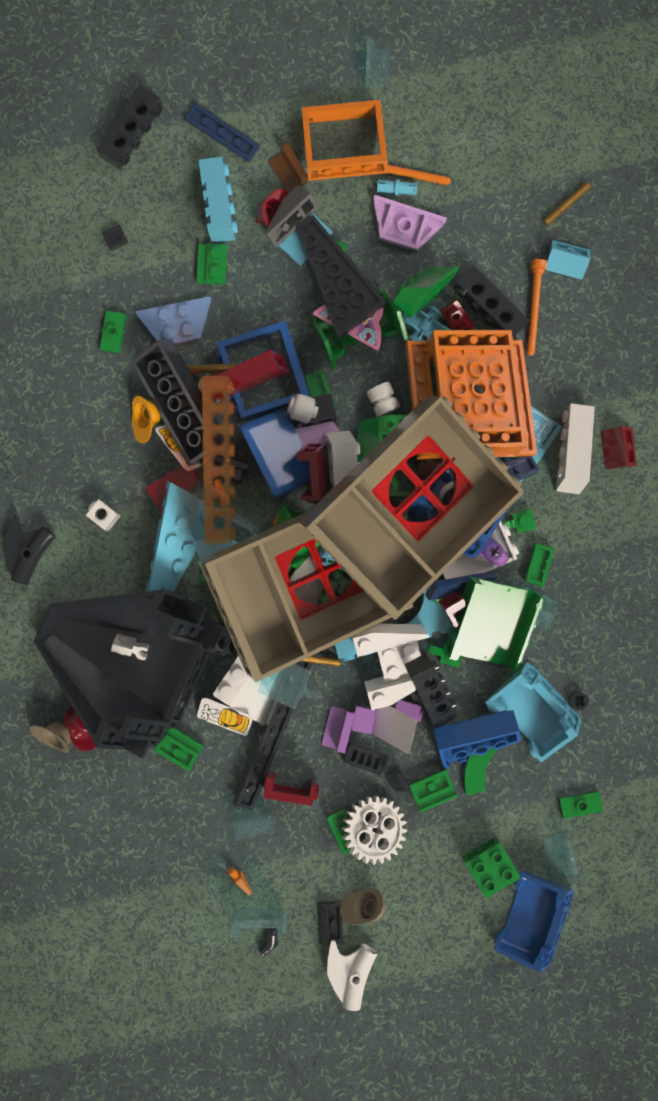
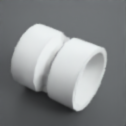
M390 382L382 383L366 392L370 403L375 404L373 409L377 417L390 415L401 409L397 397L392 396L394 391Z

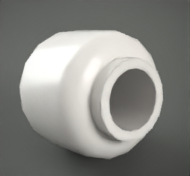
M297 394L295 397H291L287 412L290 413L291 419L308 423L311 418H316L318 407L315 406L314 398Z

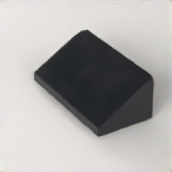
M341 901L317 902L319 943L324 946H330L331 940H335L336 944L342 943Z

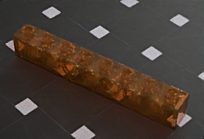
M202 376L204 544H232V540L236 538L235 527H232V519H235V506H232V498H235V486L231 485V477H235V467L231 465V456H234L235 453L234 444H231V436H234V423H231L230 416L234 415V404L230 402V394L234 393L233 381L230 382L228 376ZM216 394H223L224 398L221 403H214ZM218 414L224 416L221 424L214 423V418ZM217 435L224 436V442L221 445H215L214 443ZM222 455L224 457L223 465L216 466L215 458ZM218 476H223L225 479V483L221 487L215 485V479ZM218 497L225 499V504L222 508H217L215 505V500ZM219 517L225 520V526L222 529H218L215 525Z

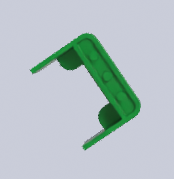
M378 291L386 301V306L383 307V314L379 321L381 335L392 338L399 333L405 341L408 340L401 311L386 292ZM316 316L312 320L315 331L332 368L337 369L335 360L340 359L345 353L344 347L359 340L349 334L344 335L338 340L333 325Z
M385 415L361 421L358 425L360 455H357V462H361L383 440V436H387L408 415ZM392 477L389 485V499H406L412 492H399V483L395 477Z

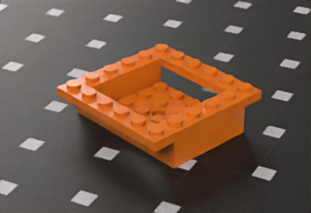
M433 330L427 341L406 342L412 411L427 396H433L429 363H434L438 396H444L451 402L452 410L455 413H460L467 421L465 423L466 426L479 434L480 442L483 445H488L493 450L494 457L535 456L537 454L522 340H513L512 330ZM475 385L482 387V394L475 392ZM435 453L417 454V459H442L441 456Z

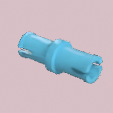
M378 179L377 192L395 193L396 196H399V194L416 196L418 182H400V179H396V181Z

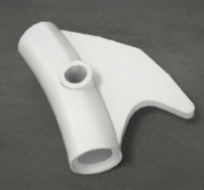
M331 940L327 960V976L334 991L343 1003V1008L350 1011L360 1010L366 980L378 953L372 947L362 944L361 947L351 954L342 955L339 953L335 940Z

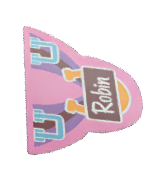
M325 305L313 313V315L332 325ZM383 308L347 334L378 351L381 344L379 321L383 314Z

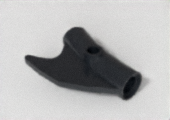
M13 515L3 542V550L11 581L29 585L38 562L56 536L44 526L28 533L22 532L18 515Z

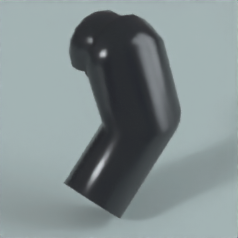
M274 925L267 927V942L258 948L264 957L279 944L280 933Z

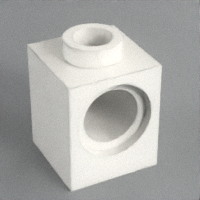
M99 499L97 502L94 501L87 509L89 512L86 514L87 517L106 531H109L120 518L117 512ZM105 509L106 517L100 520L98 513L100 510Z

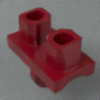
M456 298L448 306L439 310L453 330H473L472 328L475 327Z

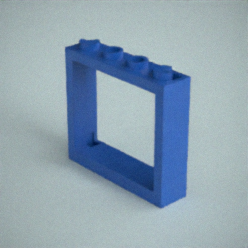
M286 321L217 342L219 349L215 351L218 360H223V363L227 364L230 361L226 348L280 332L300 392L298 394L310 397ZM240 393L232 395L230 398H235L237 404L233 406L235 414L244 421L288 407L291 397H295L297 394L248 410L244 408Z

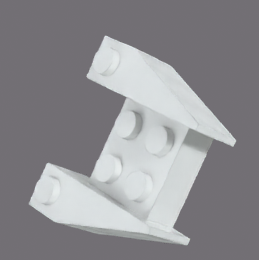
M379 623L352 636L358 657L377 652L383 677L364 682L372 710L390 706L416 690L404 664L421 656L418 640L429 638L424 625Z

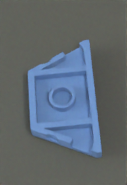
M209 296L136 311V314L157 341L173 340L174 344L177 345L201 340L212 300Z

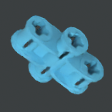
M429 306L427 313L421 310L412 318L408 317L404 312L402 313L405 328L413 332L411 335H408V341H427L433 330H450L438 322L439 319L443 318L439 309Z

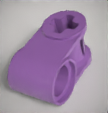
M491 537L478 555L497 567L505 565L509 557L501 544Z

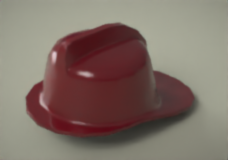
M277 189L260 202L256 207L257 218L255 222L268 227L283 198L289 193L284 189Z
M69 707L64 719L70 739L78 750L91 751L96 745L73 707Z

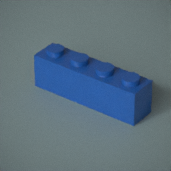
M504 710L498 714L483 715L477 719L462 720L456 724L441 725L439 728L434 729L444 769L451 767L450 763L458 760L459 763L467 761V757L473 754L478 756L484 755L492 747L498 750L521 741L514 710Z

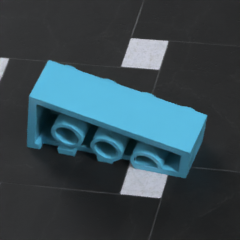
M222 157L199 160L201 182L204 187L203 197L207 207L205 208L208 222L207 228L212 243L235 240V233H238L237 222L232 221V214H235L234 202L229 200V195H232L231 183H227L226 176H230L228 163L224 164Z

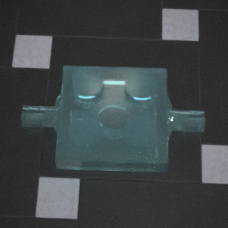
M296 663L262 679L258 693L294 710L303 696H307L315 701L318 692L307 688L312 671Z

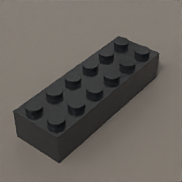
M158 340L131 361L189 466L202 464L230 444L173 340Z

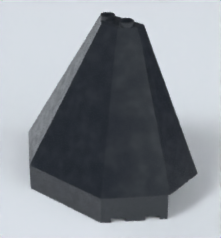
M165 589L49 604L33 641L96 747L125 749L141 759L147 755L148 748L151 746L156 747L166 737V732L170 728L175 729L181 723L210 654V651L205 649V644L199 642L208 622L204 617L207 612L206 606L188 599L187 596ZM117 634L137 638L138 643L149 644L148 651L141 650L148 653L146 660L138 659L134 653L128 656L111 651Z

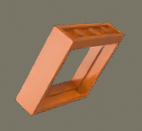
M380 100L302 107L308 181L387 173L388 160ZM376 117L380 154L312 160L309 123Z

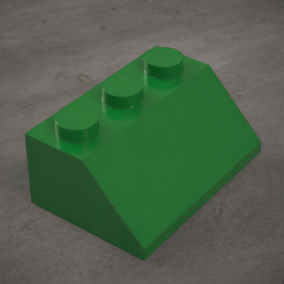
M456 266L430 267L425 272L423 270L420 271L406 285L402 284L396 291L397 297L393 303L408 317L412 318L441 294L459 268Z

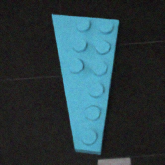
M167 481L166 485L167 494L166 499L163 500L162 506L164 509L162 519L159 520L154 545L155 554L153 561H151V574L145 592L161 589L175 591L197 550L194 542L203 539L218 511V508Z

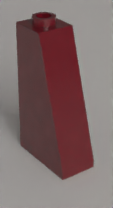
M268 350L207 379L208 386L206 389L211 398L222 400L290 372L283 355L276 351Z

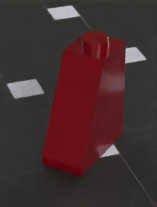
M181 465L146 487L161 514H163L164 509L162 506L163 500L166 499L167 481L192 493L199 482L197 478L199 473L196 469L187 471Z

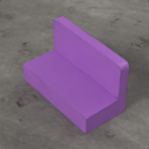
M334 706L331 707L322 741L323 746L337 749V752H346L355 712Z

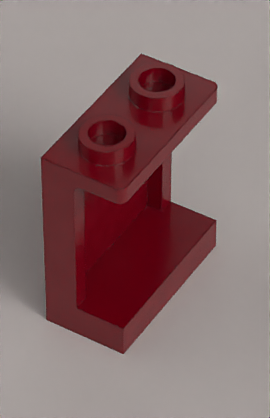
M308 443L297 452V461H309L311 487L301 495V501L318 503L330 491L327 443Z
M268 771L263 798L309 806L313 805V800L317 801L319 784H316V778H312L309 790L275 784L276 772Z

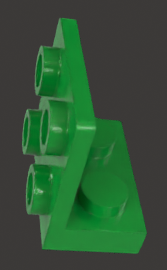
M497 837L490 839L462 856L463 861L485 898L492 896L520 879L518 871Z

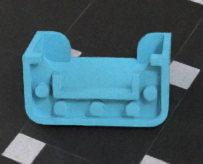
M528 662L521 666L517 673L508 678L485 702L492 713L498 714L500 711L514 710L519 730L530 740L528 750L540 762H543L579 734L581 718L578 713L539 671Z

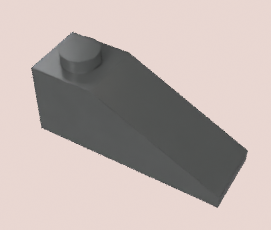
M297 185L283 198L265 231L274 247L277 248L297 229L298 224L311 216L319 208L311 193Z

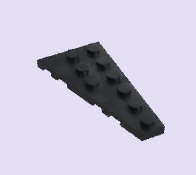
M312 214L297 225V230L339 340L386 306V301Z

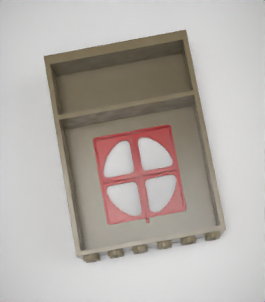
M427 396L299 521L302 527L378 606L394 620L524 493L520 487L522 485L516 477L508 474L507 466L502 461H497L494 458L493 450L488 445H483L480 442L479 434L466 426L465 423L467 421L460 413H455L452 410L451 402L444 396ZM417 454H438L442 457L443 461L425 480H420L406 463L410 457ZM451 468L455 474V490L449 504L444 506L430 491V485L446 469ZM400 469L415 485V489L397 507H393L389 500V485L395 471ZM420 495H424L438 510L436 517L423 522H410L402 517V513Z
M308 512L198 560L246 675L254 682H258L391 618L354 580H352L348 589L341 596L337 597L335 595L328 574L341 568V566L336 561L327 566L323 565L315 546L317 541L299 523ZM307 547L315 564V571L290 581L288 577L290 563L300 549ZM319 578L328 596V601L324 604H311L299 599L295 594V589ZM411 604L406 610L412 608L413 605Z

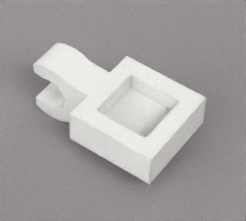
M117 634L111 651L128 656L134 653L138 659L146 660L148 653L141 650L148 651L149 644L138 643L137 638Z

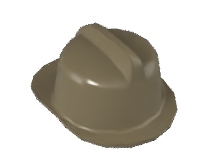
M55 721L45 728L37 725L30 727V732L36 739L52 748L69 753L68 746L71 743V739L65 723Z
M369 888L348 894L341 903L340 913L346 923L358 925L378 921L383 916L387 906L384 904L383 895L375 888Z

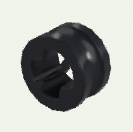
M573 692L569 697V704L576 710H583L588 705V697L583 692ZM580 695H581V696L583 697V698L581 699V701L583 702V704H582V705L577 704V706H576V705H575L576 700H575L574 698H575L576 696H577V697H580Z

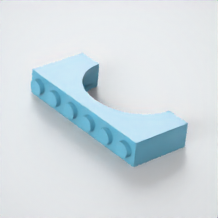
M429 586L423 592L422 603L417 614L407 624L424 625L430 638L433 632L440 631V634L451 632L453 625L448 620L444 610L425 596L430 588ZM352 636L335 644L339 659L343 658V661L355 659V654L357 653Z

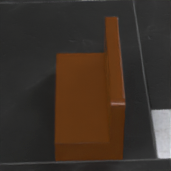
M287 142L281 146L282 153L269 160V164L285 190L290 193L297 185L302 187L307 184L308 175Z

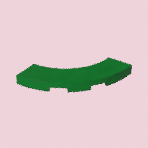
M492 747L484 755L478 756L473 754L468 757L464 770L466 795L486 791V769L490 759L498 750Z

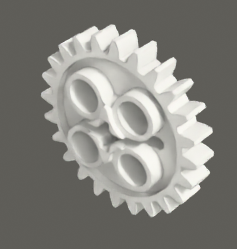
M366 796L365 802L359 799V806L352 804L353 813L350 811L346 812L350 818L343 819L347 826L342 827V830L346 831L347 834L342 836V838L349 840L345 846L351 848L350 854H356L355 858L358 860L362 859L364 863H368L370 860V863L375 865L378 860V862L383 864L384 857L390 861L391 853L397 855L396 847L402 849V845L399 842L406 840L401 836L402 833L407 832L406 829L402 828L407 822L400 820L404 814L401 812L397 813L400 807L393 806L394 802L391 800L387 801V798L381 797L379 800L378 796H373L372 800L371 797ZM368 812H371V819L366 822L365 816ZM389 818L390 824L384 827L385 819ZM377 828V831L372 832V829ZM365 832V839L360 842L359 836ZM383 838V845L378 847V841Z

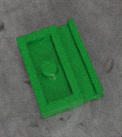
M198 244L197 284L226 285L227 244Z
M170 728L166 732V737L157 745L154 751L189 772L205 745L177 728Z
M446 768L409 784L421 813L458 797Z

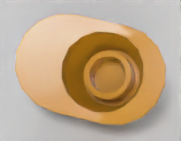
M136 396L132 402V428L136 441L144 444L150 439L152 427L159 423L161 415L152 400H145L141 396Z

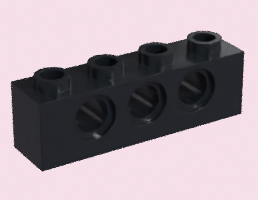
M141 85L138 86L97 148L100 158L119 170L123 165L126 166L128 164L131 152L140 146L141 137L144 133L147 134L150 131L151 122L155 117H159L162 112V103L159 96ZM141 111H146L145 114L139 115ZM130 127H136L133 131H128ZM125 143L124 146L117 147L118 144Z
M474 265L456 281L454 286L456 288L455 292L459 297H465L470 302L469 306L475 312L479 311L489 326L493 325L497 330H512V337L514 338L529 323L530 320ZM478 288L481 294L475 295L471 289ZM492 302L495 308L490 309L485 303ZM500 316H506L509 322H502Z
M427 653L404 664L434 727L437 728L456 718L454 709L457 707L451 697L448 698L451 694L447 686H443L446 682L440 672L437 673L440 669L435 659L430 660Z

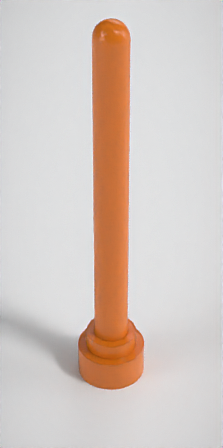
M387 164V173L444 185H449L451 179L446 176Z
M533 259L530 264V270L534 274L527 354L530 356L535 353L541 276L544 274L547 261L543 259Z

